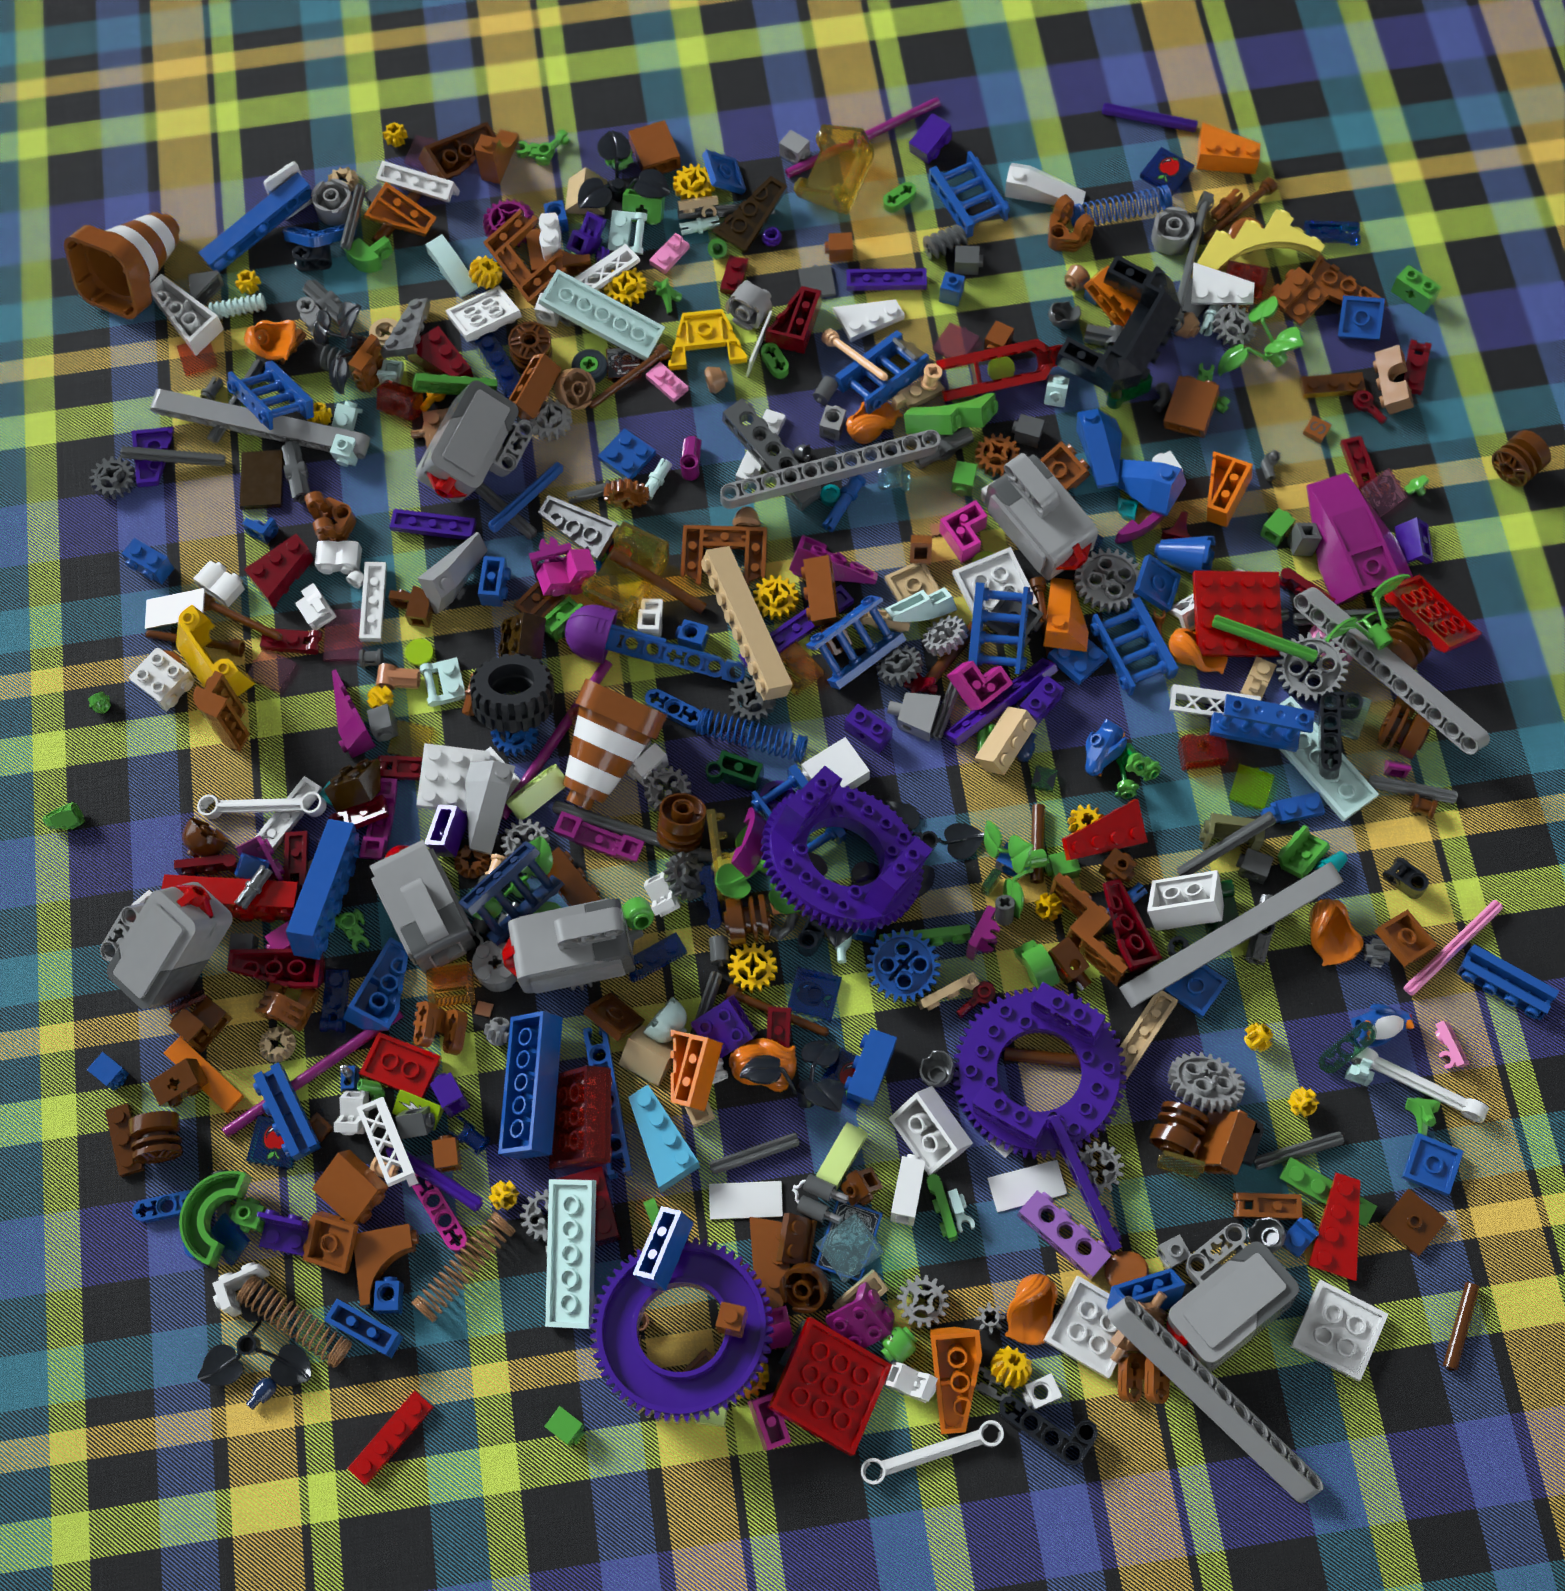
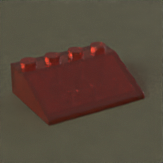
M583 1066L558 1074L552 1155H549V1169L598 1166L611 1163V1068Z

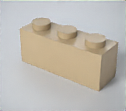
M1007 707L975 756L976 761L986 772L1005 775L1037 725V722L1027 710Z

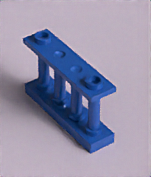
M971 151L967 152L966 164L946 173L940 172L937 166L929 169V183L956 224L964 229L967 238L973 236L976 223L996 214H999L1004 222L1008 220L1010 206L1007 200H1003L981 167L979 158L975 157ZM971 171L975 177L956 187H950L947 183V180ZM978 185L984 191V193L964 202L959 201L956 197L957 194ZM988 199L994 206L974 216L968 215L966 209Z
M898 330L862 355L877 367L883 365L895 376L889 381H882L856 361L835 375L836 381L839 384V391L844 393L849 388H852L864 398L867 414H871L879 409L881 405L894 397L900 390L906 388L922 375H925L924 368L930 364L927 353L915 361L892 341L894 337L903 340V335ZM899 354L910 365L901 370L889 359ZM864 377H868L879 388L870 393L858 382Z
M273 360L265 362L263 374L240 380L232 371L228 372L227 388L229 392L233 393L258 418L259 422L264 424L269 430L273 429V418L297 411L306 419L314 417L313 399ZM265 381L270 383L269 385L251 390L248 388V386ZM275 391L280 393L279 395L262 400L258 398V396ZM285 401L290 403V405L279 407L273 410H270L268 408V406H272Z
M976 582L968 662L974 661L978 669L983 664L1016 667L1015 674H1022V670H1026L1027 657H1024L1028 607L1033 603L1034 593L1030 591V587H1024L1023 593L995 591L987 588L988 583ZM989 599L1022 602L1021 615L988 612L985 609L986 601H989ZM987 620L1020 623L1019 637L987 634L986 631H983L984 622L987 623ZM989 642L1018 645L1017 658L984 655V653H981V644Z
M872 595L865 597L861 601V605L824 632L813 635L810 638L811 641L806 644L808 649H819L832 670V677L827 680L831 687L841 689L906 641L903 633L890 631L876 606L883 601L881 597ZM867 612L871 614L883 634L882 640L878 643H873L859 619ZM851 624L866 646V652L860 656L856 655L843 633V630ZM833 637L837 638L849 658V664L844 668L839 667L825 644Z
M1140 597L1132 599L1128 612L1101 622L1097 614L1093 615L1090 624L1091 632L1094 636L1098 637L1119 677L1121 688L1126 690L1129 696L1133 695L1135 683L1159 673L1165 674L1167 680L1176 677L1179 667ZM1131 619L1136 621L1139 626L1137 630L1115 639H1110L1106 629ZM1140 637L1146 639L1148 647L1122 658L1115 648ZM1149 655L1155 656L1158 665L1130 676L1125 665Z
M1226 694L1224 714L1214 712L1211 716L1210 735L1296 752L1299 749L1300 731L1313 732L1315 711Z
M794 764L788 768L787 780L764 796L760 797L756 790L753 791L751 804L767 820L772 812L766 804L790 788L801 790L808 783V780L797 765ZM826 827L825 833L807 844L808 852H813L830 839L832 841L835 839L839 845L846 840L847 833L841 827Z

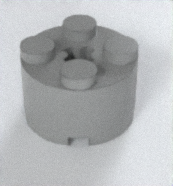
M339 179L319 182L311 193L318 218L323 223L331 226L345 224L352 201V194L348 185Z
M1168 207L1162 213L1159 212L1157 214L1151 235L1155 251L1168 255H1182L1185 253L1190 245L1195 227L1193 217H1190L1186 210L1179 207Z
M745 280L725 304V310L727 314L731 313L734 317L732 321L739 327L746 330L757 329L768 316L769 311L772 310L771 294L766 289H761L750 281Z
M492 941L486 942L477 947L473 956L472 968L477 979L485 988L493 992L506 991L517 981V978L504 966L502 951L506 942L498 946Z

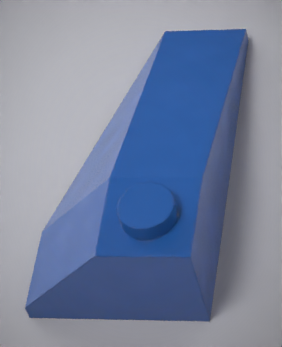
M1099 409L1077 412L1076 431L1097 488L1118 485L1122 433L1117 420Z
M1120 459L1119 483L1115 486L1129 494L1133 500L1140 502L1148 511L1167 516L1184 488L1186 480L1182 468L1161 462Z
M391 937L388 939L349 1004L343 1017L344 1020L363 1030H389L400 1010V1000L408 962V955L402 943Z

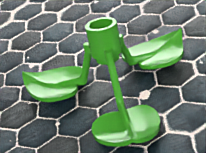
M1275 296L1259 302L1251 309L1248 315L1251 323H1257L1261 320L1271 341L1264 349L1265 354L1263 355L1250 347L1245 348L1243 344L1233 346L1220 359L1218 365L1220 377L1222 374L1241 366L1247 360L1249 352L1261 357L1264 361L1269 360L1274 367H1280L1288 359L1285 352L1304 346L1301 332L1297 327H1290L1282 331L1277 336V339L1274 340L1265 322V318L1273 316L1278 309L1279 302Z
M1402 574L1384 581L1372 593L1378 612L1374 611L1357 621V617L1346 619L1338 624L1324 640L1329 642L1331 639L1345 634L1350 629L1356 628L1368 640L1371 639L1378 650L1388 646L1393 641V638L1386 630L1389 627L1385 622L1380 598L1393 591L1405 578H1410L1411 576ZM1379 614L1382 625L1380 626L1379 623H1376L1372 626L1371 624Z
M987 820L984 829V845L987 853L993 858L998 857L999 851L1001 853H1009L1013 870L1018 874L1012 880L1010 878L1005 880L1003 895H1009L1014 899V916L1021 918L1024 894L1017 881L1024 875L1032 873L1034 868L1045 867L1048 862L1047 854L1044 849L1032 850L1034 845L1026 842L1018 835H1012L1009 838L1008 849L1001 846L1003 839L999 828L992 821Z
M748 825L738 834L735 841L736 848L742 845ZM760 859L758 866L755 867L747 878L733 864L727 863L722 865L716 873L715 884L718 890L725 896L733 899L745 897L751 891V886L746 879L759 870L767 873L768 868L763 867L765 860ZM770 883L773 890L769 892V900L777 911L783 914L802 912L801 910L794 911L795 905L793 904L787 905L788 899L781 898L782 892L775 891L777 885Z
M539 836L529 843L535 846L541 853L535 858V861L545 874L548 875L553 865L552 851L547 841L542 836ZM526 866L521 872L528 874L526 876L520 877V879L530 890V886L527 880L531 877V875H535L531 871V869L528 866ZM511 882V888H508L504 895L507 897L510 893H513L516 897L523 898ZM492 897L484 905L493 918H496L503 908L495 897ZM546 901L533 914L561 907L555 902ZM477 912L473 915L474 917L483 920Z

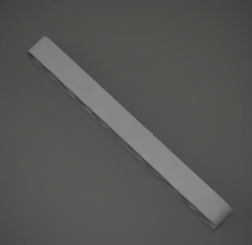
M156 389L150 407L152 412L159 415L213 427L220 425L222 429L285 443L290 441L299 442L300 446L330 452L336 434L349 436L356 440L353 452L358 459L366 457L371 440L369 436L363 433L286 416L273 418V429L269 430L264 424L259 422L258 418L248 408L163 389Z
M926 430L731 482L721 488L720 502L723 507L733 509L931 456L937 452L941 438L937 431ZM927 440H931V441H933L935 444H934V445H929V444L926 443V441H927ZM906 446H913L915 450H908ZM893 451L895 455L890 456L886 452ZM872 456L875 458V460L869 461L866 459V457ZM851 461L855 463V466H848L846 462ZM833 467L835 471L830 472L826 468ZM812 472L815 476L808 477L806 473ZM791 477L795 479V482L790 483L785 479ZM773 483L775 487L768 488L766 484ZM748 488H752L755 490V492L747 493L745 490ZM733 494L735 497L732 499H728L725 497V495Z
M1308 588L1294 597L1295 608L1327 636L1338 624L1352 618L1317 588ZM1356 628L1350 629L1345 634L1332 639L1463 752L1472 755L1489 744L1490 736L1485 729L1390 649L1385 647L1378 650L1371 639L1368 640Z
M1332 862L1127 982L1119 989L1131 1008L1340 885L1344 880Z
M1126 1296L1108 1310L1107 1315L1110 1322L1296 1501L1303 1504L1323 1490V1483L1320 1477L1135 1299Z

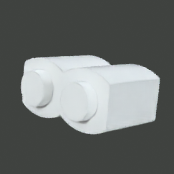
M543 213L539 217L541 231L539 241L545 261L550 259L560 249L562 250L560 243L561 230L556 213Z
M318 541L314 565L323 574H332L333 572L340 571L343 574L349 575L352 571H360L362 548L359 542Z
M209 561L193 580L200 589L204 588L207 594L213 596L217 601L229 608L245 590L242 585L243 580L235 573L231 575L226 572L227 569L221 563L217 562L215 564Z

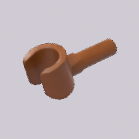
M1154 610L1152 620L1162 636V624L1165 621L1166 612L1163 610L1162 617H1158L1155 614L1156 610Z

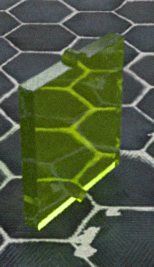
M1239 764L1228 799L1242 803L1245 807L1251 806L1260 810L1264 809L1275 775L1261 771L1258 767L1254 769Z

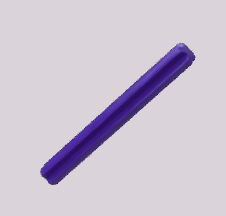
M1104 103L1102 108V114L1190 132H1196L1198 125L1197 120L1117 104Z
M388 1147L386 1149L388 1157H391L394 1148ZM406 1151L415 1174L474 1211H478L482 1207V1198Z

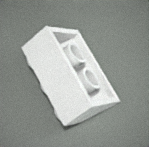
M1218 870L1152 881L1147 912L1156 931L1222 921L1224 902Z
M933 1086L916 1092L889 1117V1120L913 1154L920 1156L921 1160L926 1161L924 1169L928 1175L947 1165L973 1144Z

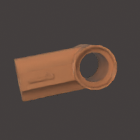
M383 663L378 667L376 686L379 685L383 688L386 685L391 691L395 688L418 689L421 682V672L419 669L397 668L395 665Z

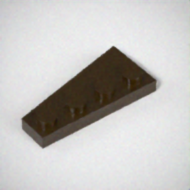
M770 176L753 192L752 196L739 205L737 210L729 214L722 224L712 230V234L742 252L747 253L787 191L788 186Z

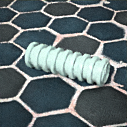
M259 293L258 296L253 294L252 297L249 295L246 298L242 296L240 299L236 297L234 300H222L221 303L219 301H216L215 304L210 302L208 308L218 315L219 319H223L224 316L229 318L230 315L235 317V314L241 316V313L246 315L247 312L252 314L254 311H266L267 306L264 295Z

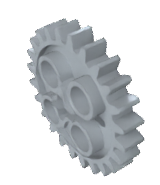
M1101 548L1098 554L1091 551L1087 561L1075 571V590H1080L1078 597L1085 596L1084 604L1092 602L1091 608L1093 609L1097 605L1099 606V612L1103 608H1107L1108 613H1110L1111 608L1119 612L1120 606L1126 610L1128 604H1131L1132 599L1139 597L1138 594L1133 592L1140 572L1138 570L1139 563L1132 564L1134 558L1127 559L1126 552L1119 555V549H1116L1114 553H1111L1110 548L1107 549L1106 553Z
M1308 632L1305 639L1299 634L1298 642L1293 638L1291 639L1292 642L1317 650L1318 656L1314 662L1279 652L1283 659L1277 660V665L1282 667L1277 668L1276 672L1283 675L1278 677V681H1285L1282 685L1283 689L1290 687L1289 695L1297 693L1296 700H1299L1301 696H1305V702L1307 703L1309 698L1313 697L1314 702L1317 703L1319 696L1326 692H1334L1333 689L1340 691L1341 686L1338 683L1346 682L1342 675H1348L1349 671L1344 669V667L1349 666V662L1342 660L1347 657V653H1340L1342 648L1340 646L1335 647L1336 643L1333 640L1326 642L1324 639L1327 635L1321 639L1320 633L1317 632L1315 638H1312L1311 633ZM1322 653H1326V655L1317 662L1316 670L1311 669L1310 672L1307 674L1306 678L1304 679V681L1299 682V679L1306 675V673L1308 672V665L1313 666L1319 659L1320 655ZM1329 661L1334 664V668L1325 670L1322 665ZM1293 665H1300L1303 668L1300 673H1293L1290 669ZM1311 678H1317L1320 684L1312 687L1308 684V681Z
M1191 1052L1190 1056L1183 1054L1182 1058L1176 1057L1167 1075L1169 1077L1168 1083L1172 1084L1170 1089L1177 1091L1176 1097L1183 1096V1103L1189 1101L1191 1102V1107L1198 1105L1200 1111L1208 1108L1210 1113L1214 1109L1222 1113L1223 1108L1228 1112L1231 1107L1236 1108L1243 1097L1245 1082L1240 1080L1241 1074H1235L1236 1068L1228 1067L1229 1062L1221 1063L1220 1057L1215 1060L1212 1054L1205 1057L1202 1052H1200L1199 1056Z

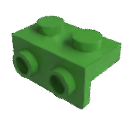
M568 596L544 617L546 618L545 633L555 642L564 638L569 617L584 605L582 603L577 604Z
M1303 825L1299 831L1293 834L1289 843L1280 849L1277 856L1280 867L1302 879L1315 867L1330 849L1328 842L1310 834L1309 828Z

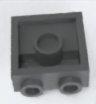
M1000 600L991 612L1021 615L1022 602ZM1033 605L1028 607L1025 647L1031 640L1028 636L1033 630L1037 632L1044 623L1042 621L1044 613ZM988 620L987 623L984 622V625L997 635L1019 637L1020 623ZM1010 645L1017 651L1018 645Z

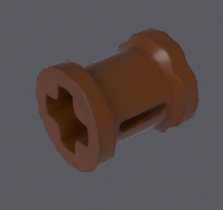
M1416 793L1411 801L1409 812L1426 815L1431 820L1435 814L1438 801L1421 798Z

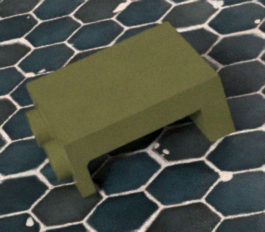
M1211 813L1209 819L1204 821L1203 828L1200 830L1199 841L1203 842L1202 849L1208 848L1212 838L1223 840L1255 819ZM1265 830L1244 842L1248 843V848L1259 852L1264 843Z

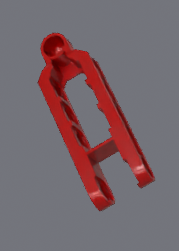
M1033 339L937 360L936 364L942 370L970 364L974 385L942 391L944 402L1045 380L1052 367H1057L1055 365L1056 358L1063 345L1048 347L1039 339ZM1029 351L1036 354L1038 363L1036 371L982 383L978 362Z

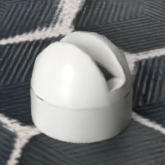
M359 570L352 571L346 577L347 582L357 589H360L363 585L364 574Z

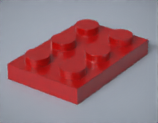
M378 1032L359 1075L398 1091L400 1089L424 1099L442 1057Z

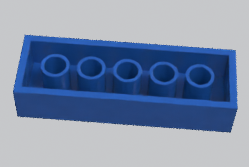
M328 819L286 929L294 956L320 960L322 953L327 950L328 936L334 931L336 914L341 912L343 895H346L348 892V881L350 876H353L355 873L356 859L360 858L361 845L359 844V833L356 832L354 823Z
M540 1011L510 1018L499 1155L518 1160L552 1155L563 1017Z

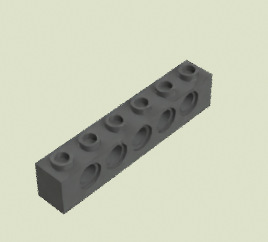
M741 398L723 411L722 421L767 473L780 470L784 466L799 465L793 452L789 448L784 447L780 437L776 433L771 432L767 422L762 417H758L754 407L749 402L746 403ZM748 421L751 425H744L742 422ZM761 436L764 440L759 441L755 437ZM774 451L778 455L772 456L768 452ZM791 477L785 479L790 483L795 482V479ZM821 485L786 495L801 512L820 498Z

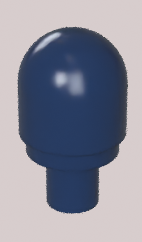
M1030 734L1017 754L1016 758L1019 761L1026 762L1031 759L1035 751V734Z
M268 1377L261 1379L251 1392L253 1396L246 1405L254 1410L260 1402L263 1404L267 1402L276 1392V1382Z

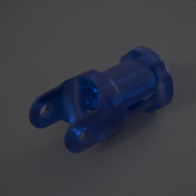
M456 1116L464 1123L462 1132L457 1135L450 1129H447V1131L461 1143L469 1145L474 1149V1153L479 1155L489 1144L490 1137H484L475 1130L474 1125L466 1119Z

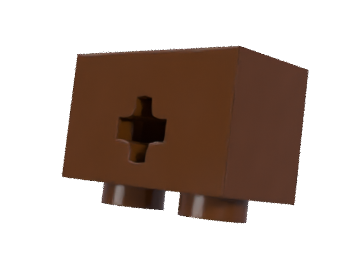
M185 1058L150 1080L148 1084L159 1106L174 1108L182 1104V1099L187 1096H194L202 1091L201 1087L208 1084V1081L198 1060Z

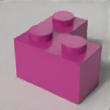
M977 500L940 519L939 532L961 563L971 559L980 552L981 541L976 533L986 528L988 516Z
M570 549L562 562H543L536 575L543 596L578 595L584 591L596 572V567L589 549Z
M974 661L962 663L947 675L971 711L982 709L1013 684L1002 666L990 668L982 674Z
M774 1392L748 1401L763 1450H771L791 1442L784 1418L767 1408Z

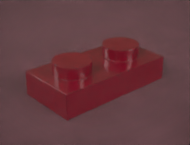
M729 255L720 286V293L732 295L739 285L744 282L749 259Z
M768 1007L767 1039L773 1040L786 1048H790L792 1007Z

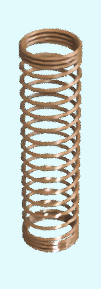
M493 1211L492 1215H490L494 1221L487 1219L488 1224L494 1231L483 1224L481 1225L489 1237L476 1230L477 1235L485 1244L471 1236V1240L481 1251L472 1244L465 1242V1245L476 1257L465 1249L460 1248V1251L470 1263L458 1254H455V1257L464 1268L453 1260H449L450 1264L460 1275L448 1266H444V1269L456 1282L440 1271L439 1275L450 1288L435 1277H433V1280L444 1293L428 1283L429 1288L441 1301L423 1289V1293L436 1308L419 1295L413 1299L412 1304L431 1322H435L438 1317L427 1305L438 1313H443L433 1299L445 1308H448V1305L439 1294L453 1302V1298L442 1286L454 1295L459 1296V1293L447 1279L461 1290H464V1287L454 1275L466 1284H469V1281L458 1268L470 1277L475 1278L474 1274L462 1261L475 1271L480 1272V1269L467 1254L482 1266H485V1263L473 1249L487 1260H491V1258L479 1244L491 1253L496 1254L495 1250L483 1237L499 1249L501 1248L500 1244L488 1231L504 1243H507L506 1239L493 1225L509 1237H512L514 1232H516L497 1212Z
M252 1275L240 1289L236 1301L240 1304L245 1303L246 1308L252 1306V1312L258 1310V1316L264 1315L265 1321L271 1319L270 1325L277 1323V1329L283 1328V1334L290 1332L289 1338L296 1336V1343L302 1341V1347L308 1346V1351L315 1349V1356L322 1353L321 1360L328 1358L327 1364L336 1368L351 1348L352 1341L348 1340V1338L343 1340L344 1336H341L331 1352L323 1358L327 1347L334 1340L338 1331L331 1336L326 1346L319 1353H317V1350L330 1332L331 1327L326 1330L320 1341L310 1349L314 1339L323 1329L325 1322L320 1325L312 1339L304 1345L308 1334L315 1327L319 1318L314 1320L307 1333L300 1340H298L302 1329L310 1321L312 1314L306 1318L300 1329L291 1336L294 1327L306 1313V1309L300 1313L293 1326L285 1332L288 1322L296 1314L300 1305L295 1307L281 1327H279L280 1321L293 1305V1301L286 1306L281 1316L272 1323L275 1314L287 1300V1296L281 1300L274 1313L266 1319L269 1309L278 1300L281 1292L275 1295L268 1308L262 1314H260V1310L273 1294L275 1288H272L263 1299L261 1305L253 1310L256 1301L267 1289L268 1283L261 1288L255 1300L247 1305L249 1298L262 1282L260 1277Z

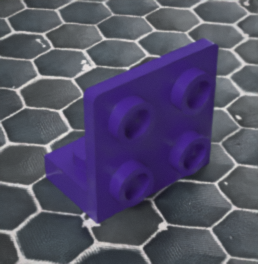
M734 995L691 1022L698 1036L723 1043L719 1058L726 1056L758 1034Z
M266 1209L265 1213L257 1212V1217L265 1222L259 1242L260 1248L303 1257V1246L309 1233L308 1222L302 1220L303 1217L289 1214L288 1218L280 1215V1212Z

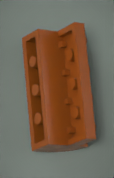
M214 671L213 675L207 679L204 689L198 686L195 687L193 694L194 702L220 741L225 746L240 752L250 736L249 731L241 720L246 709L223 673Z

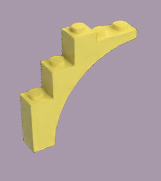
M1276 208L1264 229L1261 228L1258 222L1246 219L1235 239H1232L1231 235L1225 231L1220 232L1216 230L1197 263L1220 271L1225 265L1241 255L1267 248H1288L1318 258L1325 245L1322 244L1320 239L1304 234L1301 228L1290 226L1294 218L1287 211Z

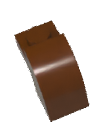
M413 586L411 593L406 590H390L388 598L392 607L407 609L405 617L409 625L430 628L433 609L423 589Z

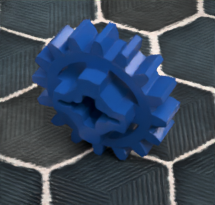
M533 727L529 728V733L522 730L517 731L519 733H510V731L503 733L494 729V731H491L493 744L494 746L497 745L499 752L504 750L505 756L512 752L514 757H517L518 752H521L524 756L525 749L533 750L531 743L537 744L536 737L539 736V732ZM501 735H503V737L505 738L506 742H503V741H502Z

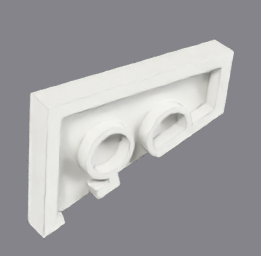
M1194 262L1191 304L1253 305L1255 283Z
M896 299L833 307V313L850 342L905 319V314Z

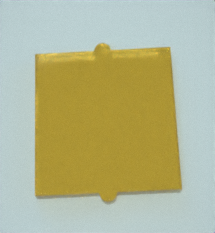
M397 720L399 736L391 738L387 753L397 756L423 757L424 744H431L430 741L434 727Z
M1164 1150L1162 1156L1158 1157V1168L1198 1179L1200 1173H1204V1161Z

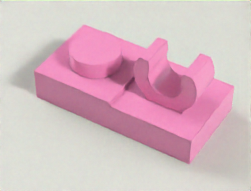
M675 233L649 259L650 265L666 274L690 249V244L684 241L682 236Z
M661 362L645 374L646 379L674 403L689 390L688 386Z
M1442 1021L1435 1024L1438 1029L1435 1031L1438 1040L1449 1049V1051H1442L1439 1057L1443 1058L1448 1055L1451 1058L1450 1063L1444 1067L1451 1069L1455 1066L1463 1068L1470 1065L1450 1022Z

